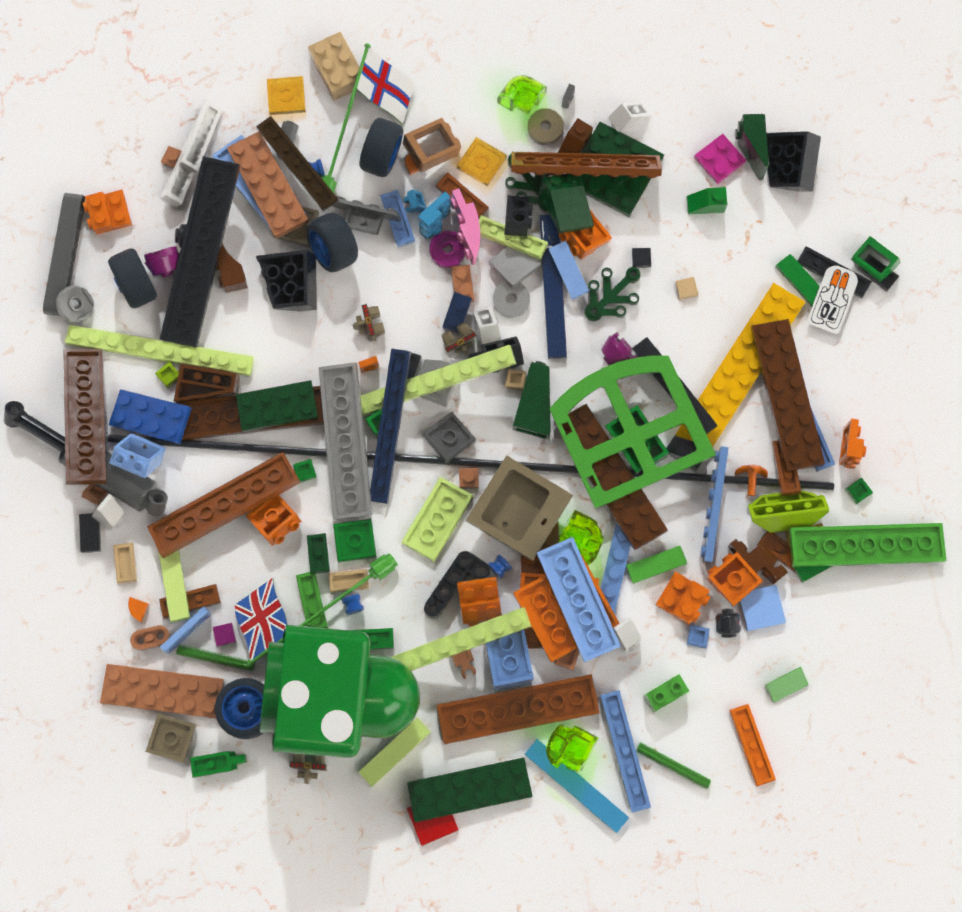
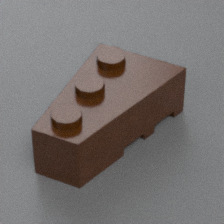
M180 364L173 401L183 402L236 395L240 375L233 372Z

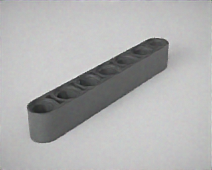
M64 193L43 302V313L45 315L60 316L56 308V298L64 288L71 285L84 214L83 202H85V195Z

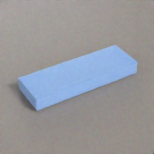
M564 241L549 248L572 300L590 292L567 242Z
M202 607L160 648L166 654H170L208 619L211 613L208 609Z

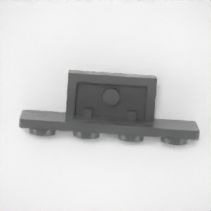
M336 196L338 201L332 205L333 207L347 210L344 220L350 229L369 234H379L383 219L401 222L402 219L395 209L387 208L386 210L375 204L364 205L358 200L351 202L340 196Z

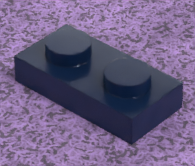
M454 292L442 328L459 333L457 326L465 322L472 301L471 297Z

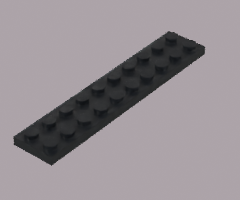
M202 157L160 340L195 348L198 347L241 166L237 163Z

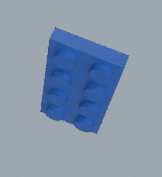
M120 389L109 426L181 444L192 408Z

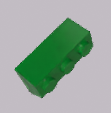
M638 405L630 409L636 425L642 426L649 423ZM618 417L605 425L612 438L624 433ZM658 435L645 441L655 465L669 456L668 450ZM627 448L623 450L622 453L635 473L642 472L643 470L633 449Z

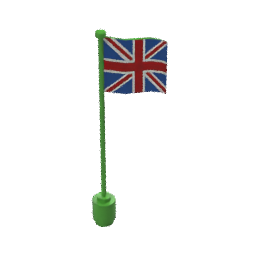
M390 553L380 556L369 564L371 569L368 570L370 573L368 576L299 626H306L371 577L374 579L378 578L381 581L398 566L396 560ZM273 578L234 605L237 622L247 643L250 660L246 662L250 668L254 666L253 663L268 653L269 642L282 643L284 628L288 625L285 612L275 592Z

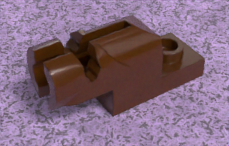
M737 539L728 545L733 554L738 552L756 573L761 570V574L773 585L788 573L782 565L774 567L778 559L761 544L750 553L747 552V546L742 541L738 542Z

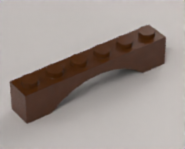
M222 242L216 270H220L221 274L218 277L220 288L224 287L226 293L248 288L242 265L227 252Z

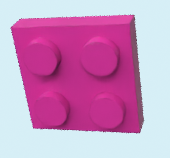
M723 133L694 155L696 161L717 184L746 163L743 155Z

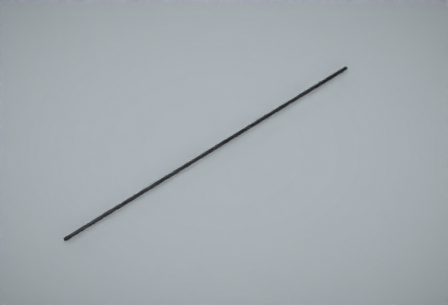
M108 435V442L119 443L127 436ZM142 437L161 446L278 454L284 452V454L327 457V450L318 448L182 440L181 444H176L157 438ZM366 452L367 459L375 460L376 452ZM396 454L395 461L489 468H499L503 462L499 460L454 458L446 464L438 456ZM519 462L534 471L578 473L574 465ZM629 469L634 477L643 475V471L636 474L633 469ZM678 472L665 478L670 480L714 482L711 481L710 474ZM725 476L724 483L748 485V477ZM756 478V485L779 487L778 479ZM799 480L800 488L834 490V483Z

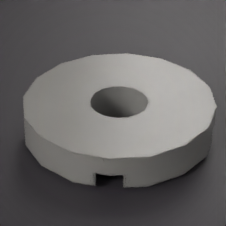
M503 282L494 291L493 304L496 311L504 317L513 318L521 316L529 307L530 294L522 283L512 288L507 282ZM513 295L517 300L515 303L510 304L506 301V298Z
M72 285L64 288L58 294L56 308L64 320L70 323H80L92 315L94 301L91 294L85 288ZM72 300H77V301H78V303H79V308H78V309H75V308L72 307V305H71V301H72Z

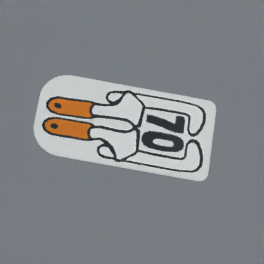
M831 266L826 270L809 314L808 324L834 334L840 332L858 283L854 272L840 266Z

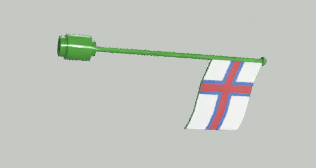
M369 43L364 45V54L329 173L321 177L333 193H335L337 182L334 181L335 178L332 177V173L356 91L358 90L370 102L390 113L403 125L415 84L405 73L377 55L371 49Z

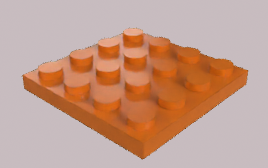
M581 555L585 563V566L589 572V575L592 579V582L596 588V591L600 597V600L604 606V609L607 613V616L611 622V625L614 628L620 623L616 618L613 610L611 609L608 601L606 600L603 592L601 591L597 581L595 580L583 556ZM546 575L513 592L520 608L525 607L532 626L531 628L550 662L577 648Z

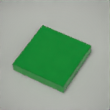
M372 519L333 524L338 563L377 557Z

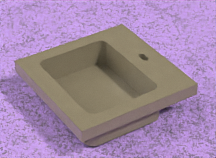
M506 455L467 517L466 522L533 562L537 556L536 553L540 551L572 499L573 494ZM543 520L547 521L545 525H541Z

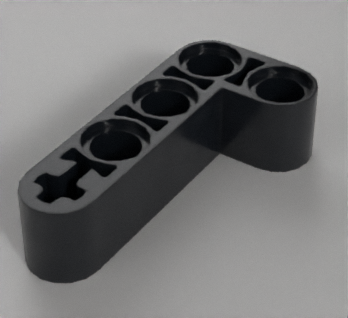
M460 552L424 605L425 615L429 619H437L457 592V582H463L467 575L475 580L489 578V565L471 552ZM468 557L471 562L469 565H462L460 559ZM483 567L487 570V574L479 576L476 570ZM452 573H458L460 579L453 582L449 579V576ZM441 589L449 591V595L446 598L438 595ZM434 598H436L440 602L436 606L437 612H432L430 614V610L428 607H434V605L436 604V600H434Z

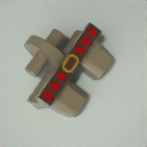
M367 304L361 305L365 320H362L361 315L356 316L357 322L352 325L353 329L359 330L360 335L366 334L365 328L367 327L371 342L376 341V337L385 334L383 322L372 325L371 321L381 317L379 307H368Z
M463 322L457 326L461 334L460 336L454 338L450 331L441 335L444 343L443 347L447 353L455 349L454 351L457 355L461 352H464L466 356L469 355L467 349L473 346L469 340L477 335L473 329H470Z
M294 754L293 761H290L289 765L290 768L305 769V772L298 771L297 778H304L305 784H309L310 779L318 778V773H311V770L327 771L328 766L325 764V756L313 755V763H306V754Z

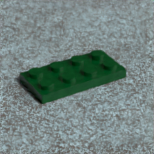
M311 380L236 394L242 432L318 418Z

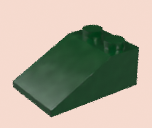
M743 114L741 121H738L737 129H735V140H738V147L757 178L763 180L769 166L765 114Z
M563 174L543 177L538 194L558 232L566 233L593 228L594 224L584 185L579 176Z

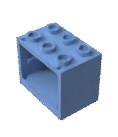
M524 630L485 644L494 691L533 684L534 677Z

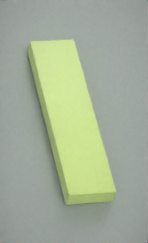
M482 215L479 218L481 237L541 260L548 247L547 241L527 234V237L504 235V224Z
M178 550L165 558L159 553L170 622L174 623L191 619L180 552Z
M417 717L367 763L359 773L373 787L431 732Z

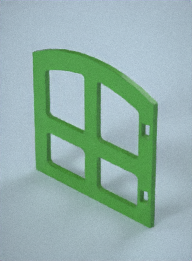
M669 355L638 357L604 367L574 384L549 408L595 509L716 456ZM660 373L677 409L649 423L638 426L618 387L617 380L640 374ZM599 388H604L624 433L586 450L579 440L568 413L588 395ZM568 423L572 432L566 435L562 424ZM681 424L685 425L696 447V451L662 467H657L645 441ZM627 448L633 449L643 470V475L608 491H604L592 465ZM591 476H593L597 484L592 489L587 480Z

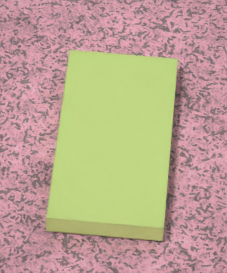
M440 477L401 544L435 562L471 502L473 495Z

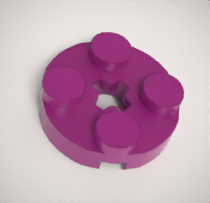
M443 231L432 238L429 245L431 260L436 265L442 268H451L452 266H459L465 259V248L463 243H459L456 232ZM447 246H451V250H453V251H452V252H449V253H445V251L443 250V248H447Z

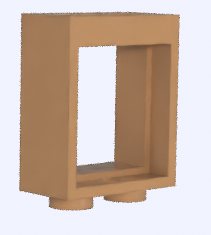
M443 117L405 134L402 143L420 173L457 157L461 149L459 139L455 138L450 125L444 121ZM439 130L448 143L449 148L427 157L418 144L417 139Z

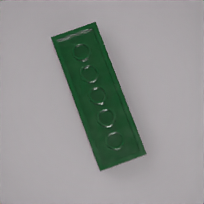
M524 757L407 782L415 822L533 797Z

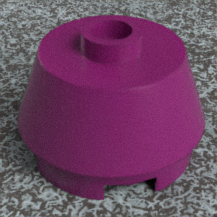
M176 246L144 255L146 261L144 264L153 276L162 274V277L173 275L172 271L176 270L180 253H178Z
M618 332L612 336L609 335L601 348L605 356L603 359L608 365L638 358L636 354L634 356L631 354L632 347L624 338L621 340L618 338Z

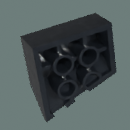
M809 131L766 133L770 187L797 192L813 191L821 136Z
M308 250L256 256L257 262H259L262 277L267 285L266 289L273 309L298 312L317 310L315 254Z

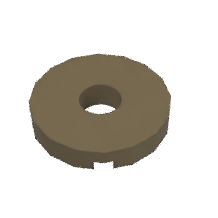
M542 108L535 111L528 120L527 129L529 136L539 144L555 143L563 133L564 122L562 117L552 109ZM543 123H547L550 125V129L543 130L540 126Z

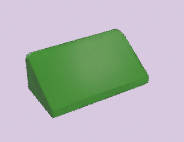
M800 666L764 686L773 703L809 684Z

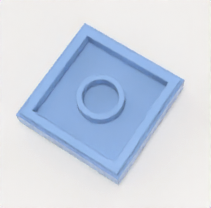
M777 585L754 589L740 601L747 632L786 623Z

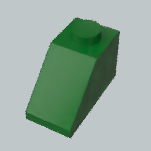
M726 187L706 188L686 197L688 214L725 213L728 205Z

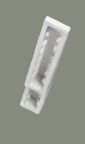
M207 100L204 102L160 197L161 200L175 208L181 205L193 175L199 169L202 157L205 154L222 109Z

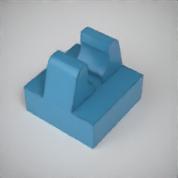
M416 190L408 191L407 196L403 199L404 203H410V207L406 208L407 212H423L427 208L423 194Z

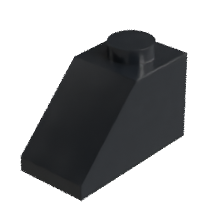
M675 435L666 447L669 455L676 460L696 451L693 441ZM702 462L689 468L696 472Z

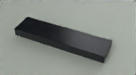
M805 246L797 260L802 267L821 277H824L826 270L831 266H840L848 269ZM854 272L858 279L854 295L863 298L872 281Z

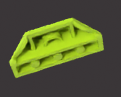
M802 490L800 495L781 496L780 493L762 495L748 505L752 522L770 533L789 531L793 527H811L829 513L825 496H818Z

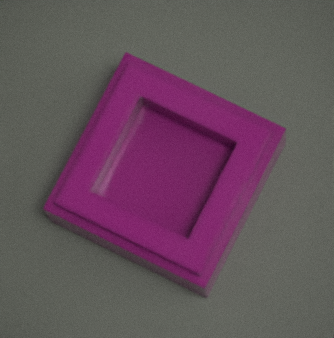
M232 622L212 627L217 647L237 642Z

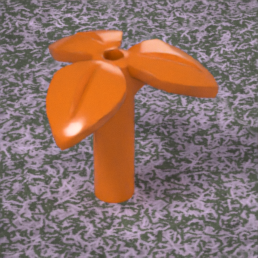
M753 464L739 467L734 474L738 475L744 472L749 474L747 496H755L756 474L758 473L767 478L768 471L760 465Z

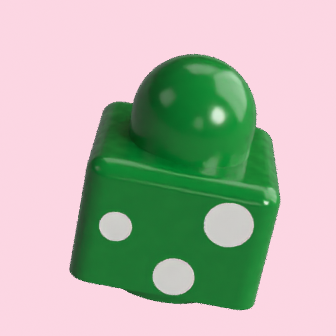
M286 625L282 643L269 642L260 733L273 734V752L353 758L360 750L362 737L387 738L396 735L410 725L418 712L420 688L412 671L405 664L394 658L370 655V640L364 632Z

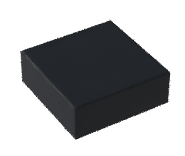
M632 248V267L651 268V248Z

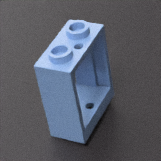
M131 433L115 445L109 463L146 478L161 465L166 448Z

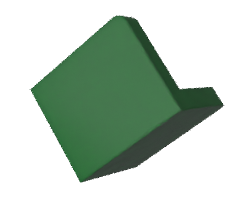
M382 409L366 418V423L377 440Z

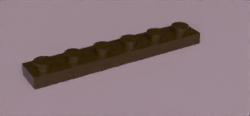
M272 116L256 126L260 134L323 212L338 201L335 194Z

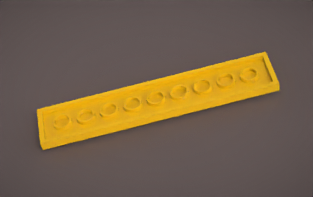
M774 282L698 398L700 404L718 425V427L707 434L712 447L761 373L751 326L789 319L791 326L805 304V301ZM682 424L675 436L693 441L686 426Z

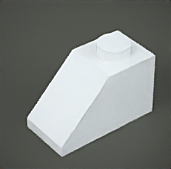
M641 101L621 103L608 119L614 129L622 132L628 131L648 119L651 114Z
M488 307L473 311L481 343L486 344L501 340L498 322L492 308Z
M108 494L95 510L92 517L111 530L113 527L118 528L123 522L122 516L125 512L116 500Z
M630 616L613 628L624 652L628 649L633 651L640 646L639 641L642 637Z

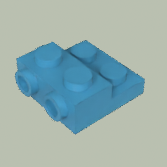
M446 192L418 215L419 233L425 239H430L440 234L443 228L442 219L447 218L451 213L450 195Z

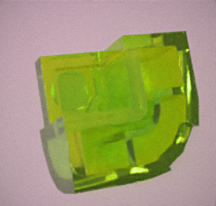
M524 74L514 76L498 95L497 103L510 111H513L516 107L522 112L529 114L534 105L538 106L546 95L547 86L531 76Z
M574 510L565 523L557 543L573 537L580 554L587 565H590L599 553L604 536H602V532L597 525L598 522Z
M561 724L552 732L546 747L547 758L557 769L561 764H564L570 770L582 771L599 738L575 725L573 728H568Z

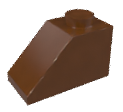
M577 118L567 132L558 153H581L592 135L593 127Z

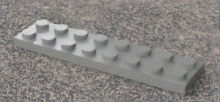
M354 362L318 367L333 520L372 516L358 364Z

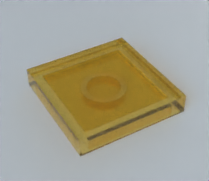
M303 76L267 79L269 115L306 112Z
M476 137L457 164V169L488 186L506 160L507 154Z

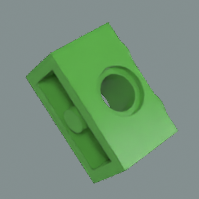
M680 674L649 691L643 697L652 712L655 713L688 693L689 689Z

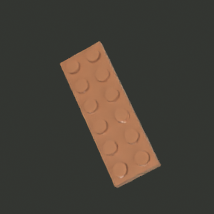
M259 131L227 147L234 163L241 165L239 172L276 239L309 223L305 212Z
M107 664L100 703L216 719L215 702L224 686V679Z

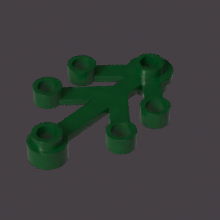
M512 153L508 156V166L510 168ZM526 172L521 174L526 182L516 181L513 177H508L505 180V186L509 190L520 189L535 192L538 197L527 196L524 191L517 192L516 196L530 197V204H536L541 210L548 212L538 194L542 175L535 174L533 178L530 173ZM547 173V174H546V177H548V176H550V175L555 176V175H553L552 173ZM509 181L514 182L513 185H508L507 183Z
M608 267L602 269L603 298L597 302V291L600 285L598 281L591 280L588 284L590 304L585 308V317L593 322L600 320L602 316L623 318L626 315V308L619 305L616 309L604 307L607 304H630L633 306L638 304L640 298L637 293H631L629 296H617L629 283L634 284L639 281L641 273L638 268H628L625 277L612 290L611 277L613 272ZM608 271L610 275L605 276L603 273ZM630 272H636L637 275L631 276ZM596 284L597 288L593 289L590 285ZM636 297L637 301L633 302L630 298ZM596 309L597 313L592 314L591 310ZM622 309L624 313L618 314L617 310Z

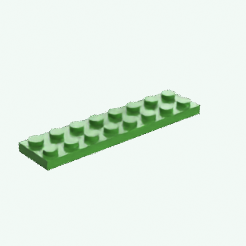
M943 523L793 527L789 529L792 567L940 563L947 561Z

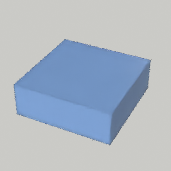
M690 625L686 645L706 649L710 629Z

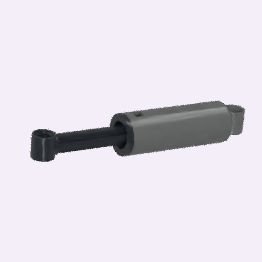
M18 401L6 403L4 424L12 428L21 427L60 451L58 460L59 463L65 466V437L28 415L24 411L22 403ZM105 451L106 484L95 485L138 512L146 508L147 512L152 516L164 514L168 496L163 490L158 489L157 482L149 477L143 478L110 464L112 454Z

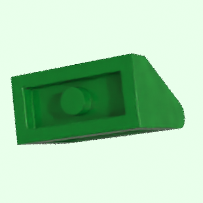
M871 236L868 237L851 258L854 263L879 282L886 278L901 263L898 256ZM869 249L890 263L882 273L860 258Z

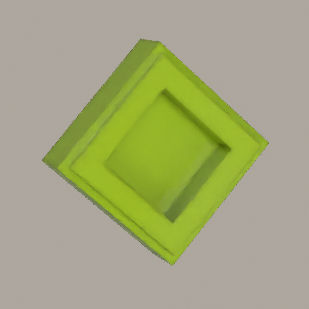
M169 361L155 374L168 389L177 382L179 372Z

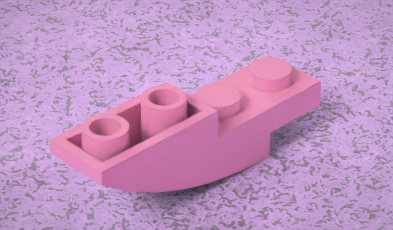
M460 189L452 191L450 199L452 209H455L457 212L456 216L459 223L457 238L460 244L463 243L466 259H470L471 264L474 265L476 264L480 247L479 219L474 203L466 204Z

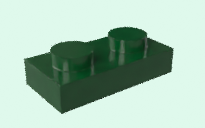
M326 533L307 535L310 573L330 572Z

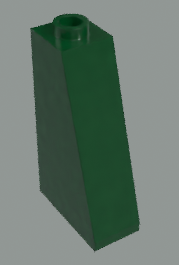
M536 361L530 364L512 430L549 440L551 433L549 410L550 369L549 366H546V363Z

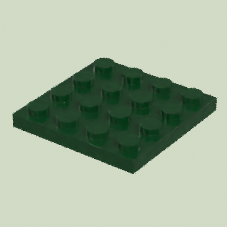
M602 122L598 123L582 153L659 155L660 161L663 160L665 155ZM582 174L579 176L587 196L627 217L631 216L652 179L646 176L632 178L627 175H619L618 177L600 175L595 177L590 174Z

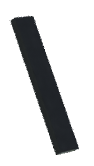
M648 337L632 348L638 357L662 356ZM651 373L672 399L661 374ZM681 380L707 435L718 425Z

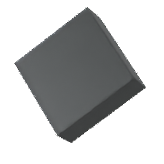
M568 84L561 107L569 108L575 94V85Z

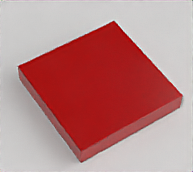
M412 806L407 808L421 846L459 830L453 815L415 822Z

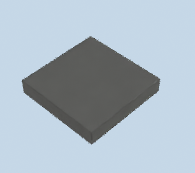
M453 412L422 434L423 438L446 464L476 442V438Z

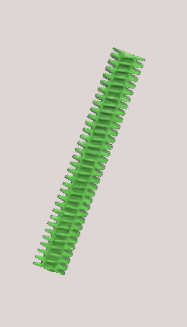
M179 644L176 651L177 655L208 662L211 661L234 668H242L251 672L256 662L253 663L254 666L250 668L246 662L247 659L244 661L242 658L240 660V657L235 659V656L233 658L230 655L229 657L228 655L225 656V654L223 656L221 653L219 655L216 652L211 653L210 651L209 653V650L204 652V649L203 651L202 649L199 650V648L197 650L194 647L192 649V647L190 648L187 645L183 647V645L180 646Z
M639 743L636 752L645 754V757L656 760V763L658 762L662 766L665 765L667 769H672L671 771H676V774L678 772V775L687 777L689 781L692 779L694 783H698V786L700 785L701 787L703 785L702 788L708 789L711 779L677 763V761L666 757V755L657 752V750L655 751V749L646 746V744Z

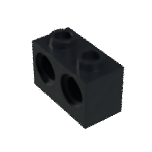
M507 195L504 235L527 237V230L532 227V218H529V216H532L533 205H529L530 197Z

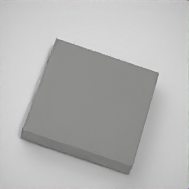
M506 247L489 260V265L512 288L541 268V263L536 258Z

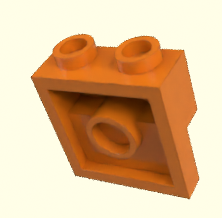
M122 189L104 194L102 191L85 196L86 201L83 202L85 212H89L90 215L87 223L90 230L93 229L96 235L132 226L126 198Z
M591 210L593 228L559 233L560 240L562 242L566 241L570 246L572 255L578 256L580 260L594 253L597 248L610 242L612 239Z
M853 418L843 428L839 464L844 465L848 469H855L856 465L860 464L862 457H865L866 454L864 439L857 438L861 433V426H858L859 419Z
M279 495L254 508L246 515L248 520L271 546L281 544L285 539V535L290 531H296L300 526L299 523L302 522Z
M738 552L734 555L729 553L722 559L723 564L719 567L716 565L707 572L709 576L706 578L732 607L763 582Z
M675 571L655 606L689 626L691 622L695 623L701 613L698 610L701 605L706 606L711 596L708 593L710 590Z
M496 577L457 582L463 624L474 626L479 624V622L488 621L502 615Z

